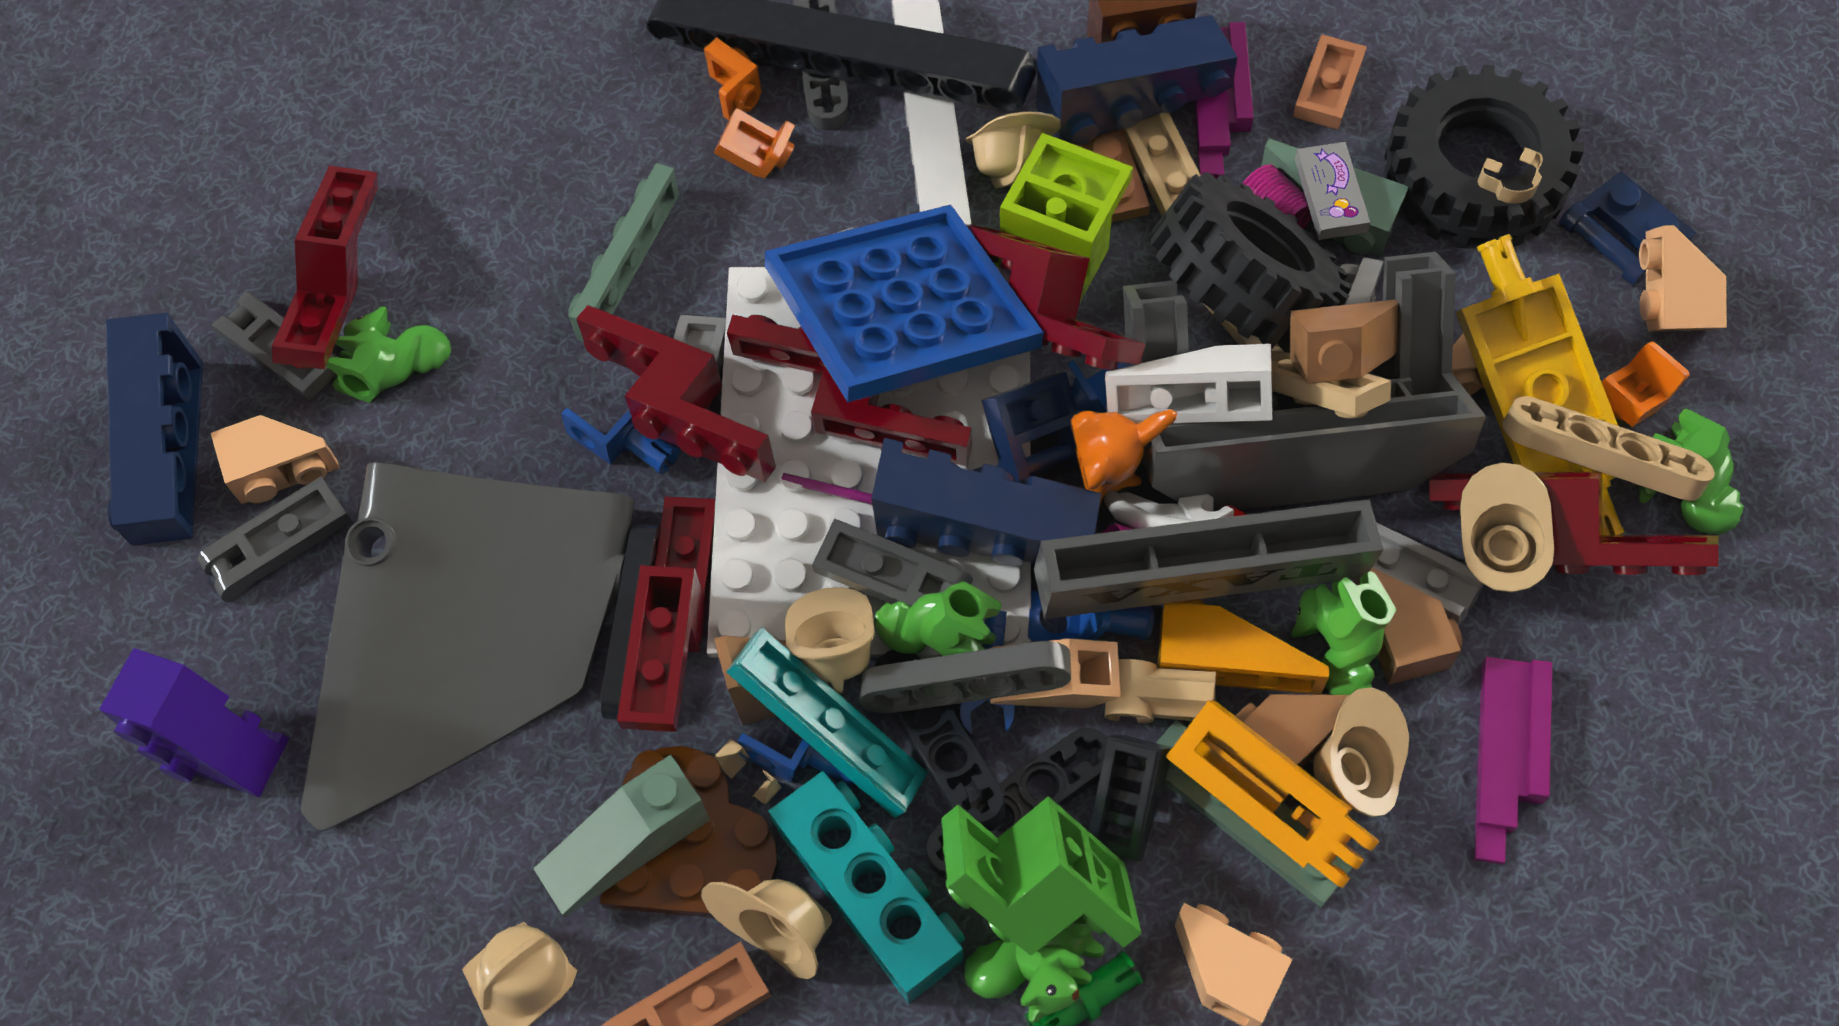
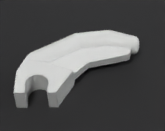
M1117 491L1108 492L1104 498V503L1114 519L1132 529L1234 516V510L1228 506L1213 512V497L1209 494L1179 498L1178 504H1158L1129 492L1119 494Z

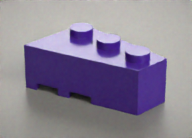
M133 648L99 708L104 715L117 724L113 732L129 742L140 745L137 752L148 759L161 763L159 770L187 783H191L194 775L256 797H260L290 739L283 733H275L258 727L262 719L251 711L245 710L241 718L225 706L230 696L187 666Z

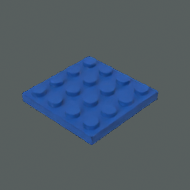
M951 204L765 251V268L847 403L1042 347L1044 332Z

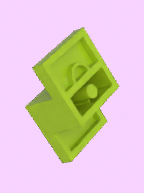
M1042 133L1000 206V230L1089 257L1090 260L1081 294V302L1109 250L1112 215L1132 180L1133 167ZM999 258L998 263H994L996 267H1000L1002 258Z

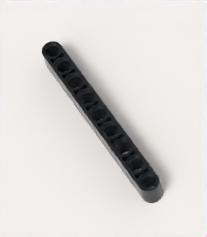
M658 0L646 23L647 30L656 39L669 38L675 40L676 45L704 52V48L714 39L718 38L731 48L737 47L750 58L751 62L1004 113H1017L1023 108L1037 75V59L1029 52L1017 47L769 0Z

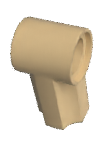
M1119 659L1121 697L1105 702L1104 717L1112 721H1119L1121 716L1134 717L1138 723L1142 724L1151 723L1154 721V718L1193 721L1208 700L1215 701L1216 672L1162 669L1148 661Z

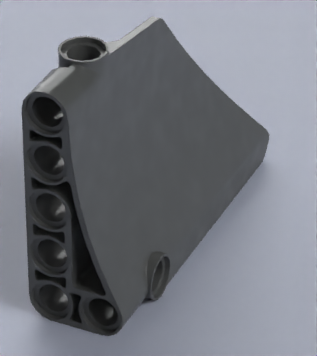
M388 463L367 464L358 521L348 530L345 538V550L301 803L302 815L315 829L326 831L335 828L399 796L544 716L582 692L588 679L607 614L618 599L628 537L632 525L635 503L633 498L617 493L515 483ZM385 536L386 545L384 550L376 557H372L371 549L374 542L378 538Z

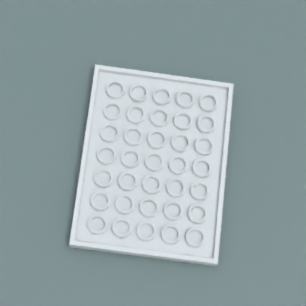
M729 267L720 415L769 435L776 468L767 481L762 482L748 475H735L718 463L707 655L709 658H719L714 639L721 636L751 638L754 633L763 627L776 640H786L785 617L787 610L797 599L809 592L833 587L856 590L814 573L812 564L834 518L877 535L871 504L802 488L803 485L781 479L783 473L872 494L882 447L815 433L811 409L820 383L821 374L733 355L727 336L732 314L747 318L750 315H763L771 318L779 325L797 329L800 327L799 322L765 267ZM997 267L1009 284L1012 270ZM1030 351L880 393L877 406L883 407L885 404H895L909 409L914 415L933 419L935 416L943 415L958 419L964 426L972 427V451L968 466H958L971 471L982 467L984 463L997 466L999 460L981 400L1030 383ZM1029 441L1022 444L1025 458L1030 456ZM916 544V547L910 548L966 571L974 579L971 584L972 586L1001 602L1002 607L1000 611H1007L1004 646L1031 642L1028 638L1029 608L1031 609V562L1024 561L1022 565L1009 566L995 562L989 555L970 552L969 556L955 557L940 552L938 547ZM927 579L921 593H938L941 585ZM859 591L868 598L872 606L874 621L876 611H879L888 602ZM876 630L872 639L870 659H879L887 651L892 650L879 638ZM928 645L921 652L915 653L920 659L942 656Z

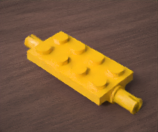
M1510 234L1500 237L1499 240L1493 239L1479 245L1477 250L1482 256L1494 291L1490 292L1491 298L1462 308L1456 312L1513 463L1521 465L1532 472L1596 471L1521 445L1511 439L1503 430L1502 423L1515 399L1522 396L1537 398L1617 426L1618 423L1560 274L1558 273L1534 282L1531 277L1525 278L1511 242ZM1602 473L1603 535H1620L1625 530L1620 524L1607 487L1612 486L1610 480L1616 477Z

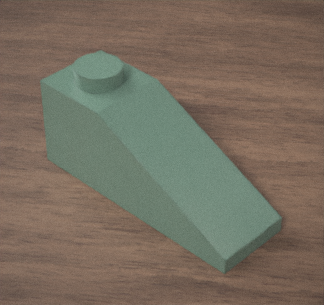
M1269 138L1265 146L1261 166L1273 164L1304 192L1295 163L1296 151L1299 148ZM1354 168L1371 222L1368 233L1332 239L1343 243L1353 253L1360 255L1371 253L1381 257L1401 212L1409 186Z
M670 754L620 787L547 855L534 870L565 918L709 822L710 818L702 800Z

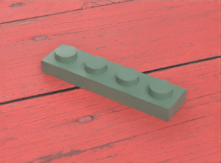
M656 163L648 178L640 181L635 192L634 203L627 215L620 217L613 231V239L606 252L600 254L595 259L591 270V278L582 293H577L574 296L568 315L577 340L584 342L576 318L587 305L613 315L680 195L674 168Z
M1175 720L1156 743L1173 747L1187 728ZM1141 759L1140 765L1145 768L1147 760ZM1170 761L1165 780L1167 787L1322 908L1338 885L1311 864L1303 868ZM1282 802L1274 814L1305 838L1310 830L1299 821L1291 818L1290 816L1294 811ZM1338 856L1332 862L1344 870L1347 875L1353 869V867Z

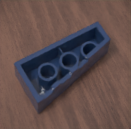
M1213 15L1159 24L1152 34L1147 35L1137 33L1136 29L1121 31L1118 33L1115 41L1099 44L1095 42L1093 37L1077 39L1074 41L1072 49L1057 51L1054 44L1039 46L1037 54L1036 108L1038 112L1052 114L1060 119L1061 127L1052 137L1074 145H1084L1100 135L1119 128L1128 129L1141 120L1161 113L1174 112L1183 105L1204 97H1215L1222 94L1227 89L1233 87L1238 57Z
M167 312L106 319L111 500L108 503L107 512L110 525L131 546L193 539L204 362Z
M884 438L871 497L876 531L880 537L908 548H914L916 544L938 547L940 552L950 556L966 557L971 552L989 555L992 560L1003 565L1019 566L1024 561L1036 563L1041 541L1095 534L1101 493L1036 476L1027 478L1025 484L1015 482V477L1011 473L1004 471L1005 468L984 463L982 467L971 471L960 468L958 465L950 462L952 456L950 454L930 449L925 459L901 453L904 442Z

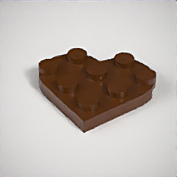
M686 746L663 747L655 751H643L635 757L632 768L626 774L622 786L671 754L702 800L710 821L602 892L600 904L603 908L715 918L708 911L702 900V889L710 882H724L748 892L764 881L775 879L779 868L776 841L770 832L767 821L763 816L752 812L748 808L731 804L729 784L719 762L713 756Z

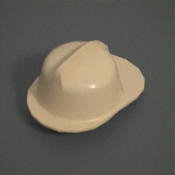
M1019 112L997 117L988 122L975 134L966 138V142L973 145L976 166L979 172L990 176L995 189L1012 186L1041 134L1044 133L1050 136L1056 134L1061 127L1060 119L1052 114L1043 112Z
M1502 462L1484 467L1471 477L1462 492L1460 506L1463 554L1467 568L1479 582L1494 590L1517 592L1530 589L1544 579L1553 564L1552 511L1547 488L1535 473L1521 465Z
M844 587L823 588L802 596L787 610L785 617L786 647L792 655L802 661L821 680L831 683L837 693H842L844 680L861 674L867 669L871 658V644L875 629L872 606L868 598L857 590Z
M1372 687L1355 690L1345 698L1338 712L1332 735L1318 747L1313 758L1315 779L1354 810L1369 817L1386 815L1394 807L1398 796L1399 784L1409 745L1406 719L1398 704L1387 693Z
M779 879L764 881L748 892L724 882H710L703 887L702 900L706 908L718 922L731 932L765 951L797 978L809 979L817 974L818 962L814 951L830 927L832 918L803 888L795 883Z
M525 922L497 933L486 947L462 969L488 1026H530L572 987L577 970L568 962L564 951L554 939L540 929L528 926Z

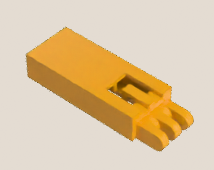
M1208 700L1166 755L1167 759L1299 865L1305 868L1311 864L1341 888H1344L1350 877L1344 870L1332 863L1334 859L1338 856L1356 870L1365 861L1362 856L1347 845L1348 841L1353 838L1359 845L1370 851H1373L1379 843L1372 834L1348 816L1353 809L1216 701ZM1289 794L1303 804L1299 805L1290 817L1295 821H1299L1310 830L1305 838L1274 814Z

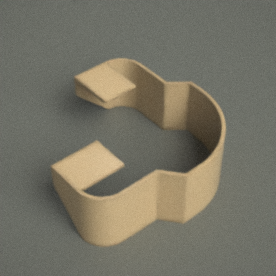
M1525 147L1519 159L1533 165L1537 170L1532 180L1534 187L1523 191L1510 190L1503 187L1501 180L1485 174L1484 168L1499 173L1503 163L1490 158L1486 159L1482 167L1478 184L1480 187L1494 192L1500 201L1511 204L1525 202L1535 194L1542 176L1539 173V169L1543 162V157L1540 153Z
M732 739L715 755V758L720 763V767L731 779L746 764L738 752L740 751L749 757L744 748ZM763 770L768 779L752 797L767 804L781 789V786L773 776Z

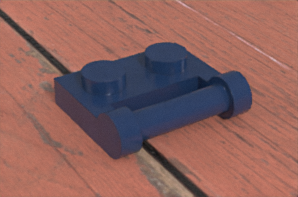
M1622 171L1582 202L1578 201L1573 204L1559 220V224L1569 233L1575 230L1624 272L1622 278L1633 287L1646 278V270L1641 268L1639 257L1591 218L1593 215L1597 216L1638 252L1642 240L1646 239V231L1661 226L1674 225L1690 241H1692L1696 234L1694 230Z
M1066 372L1052 374L981 400L999 460L997 467L1005 468L1004 471L1011 473L1015 477V482L1025 484L1027 478L1037 476L1061 465L1065 467L1077 465L1075 448L1077 446L1072 431L1071 419L1075 414H1078ZM1057 432L1058 440L1055 446L1025 458L1022 444L1049 433Z

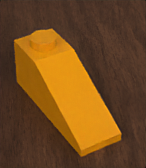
M1199 599L1163 604L1160 619L1158 668L1216 672V686L1315 695L1322 694L1329 678V666L1220 606L1206 605L1205 602Z

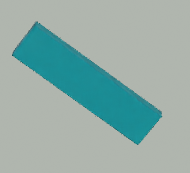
M763 627L754 633L726 673L891 816L896 818L903 814L928 772L833 688L821 680L802 661L792 655L786 647Z

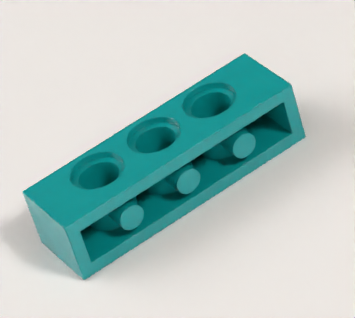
M822 771L768 810L772 824L909 1004L964 961L963 948L960 946V943L965 940V937L954 920L945 911L937 916L924 899L930 893L917 873L911 867L902 872L891 858L890 854L895 851V848L884 831L876 823L868 828L856 813L861 808V805L846 783L841 780L834 785L826 773ZM843 829L851 834L848 843L841 848L829 849L821 844L825 834L831 830ZM875 872L886 879L879 891L865 894L855 888V883L861 875ZM903 916L912 917L921 925L915 936L903 940L895 938L890 934L889 928L893 921Z

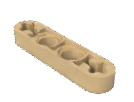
M1529 396L1515 399L1502 423L1505 433L1521 445L1687 501L1699 499L1715 474L1713 466L1705 458L1693 451Z

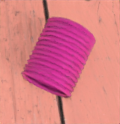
M1273 164L1257 168L1243 182V184L1251 187L1253 193L1263 199L1266 196L1274 201L1275 207L1284 214L1291 213L1298 219L1296 223L1304 229L1311 221L1312 217L1305 193Z

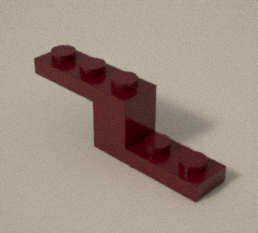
M329 165L294 239L297 291L272 344V363L293 365L301 369L326 368L358 286L357 237L378 190V172Z
M966 224L992 262L998 263L999 258H1002L1000 267L1012 270L1009 285L1044 332L1042 345H1048L1049 341H1051V351L1062 355L1082 357V353L1086 354V364L1107 370L1117 369L1118 362L1141 364L1145 343L1076 319L1089 265V257L994 228Z
M587 305L576 320L587 352L600 361H612L629 368L633 373L640 376L626 393L625 399L632 417V423L642 435L653 440L660 438L679 446L681 450L692 457L699 458L703 456L722 464L735 475H748L762 482L767 481L776 468L769 435L706 410L722 389L713 354Z
M732 314L727 336L733 355L822 375L811 409L815 433L882 447L884 438L904 442L902 448L904 453L927 458L928 451L931 449L952 455L950 462L954 464L968 466L972 451V427L964 426L961 421L949 416L939 415L931 419L914 415L909 409L900 405L885 404L883 407H878L877 402L880 394L847 403L801 326L797 329L779 325L771 318L763 315H750L747 318Z
M1477 472L1438 473L1429 479V501H1444L1445 509L1460 510L1462 492L1471 477ZM1533 472L1546 486L1551 502L1554 540L1552 565H1556V572L1583 574L1590 572V565L1613 566V572L1617 574L1637 575L1647 573L1648 566H1671V573L1702 575L1707 573V567H1718L1719 535H1603L1602 472Z
M665 496L655 566L640 565L617 717V722L621 729L677 732L687 653L700 652L712 566L716 499Z

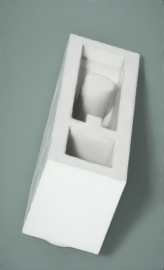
M1271 344L1213 346L1105 373L1107 412H1117L1135 423H1140L1154 413L1168 409L1177 412V418L1173 423L1272 420Z

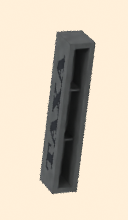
M1367 499L1044 540L1040 543L1034 571L1044 619L1332 582L1339 581L1345 577L1349 579L1361 578L1363 574L1370 572L1384 548L1370 500Z

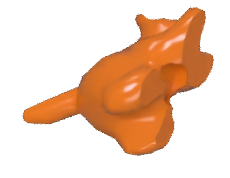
M1171 409L1156 412L1140 423H1135L1117 412L1096 413L1084 410L1073 416L1071 426L1077 446L1075 448L1078 468L1083 479L1084 488L1101 493L1100 506L1103 497L1108 492H1116L1126 487L1138 486L1142 483L1140 476L1134 474L1143 458L1144 446L1176 420L1177 412Z

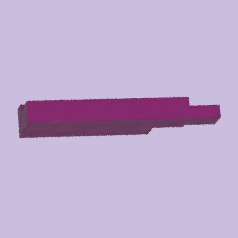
M1229 22V27H1220L1238 57L1233 87L1218 96L1204 97L1194 101L1199 173L1202 175L1203 172H1209L1215 179H1218L1220 175L1224 176L1223 155H1229L1230 132H1251L1254 118L1246 22Z
M1485 657L1482 662L1474 861L1503 865L1506 853V832L1513 833L1517 829L1518 801L1543 805L1549 798L1552 662L1532 660L1529 663L1493 657Z

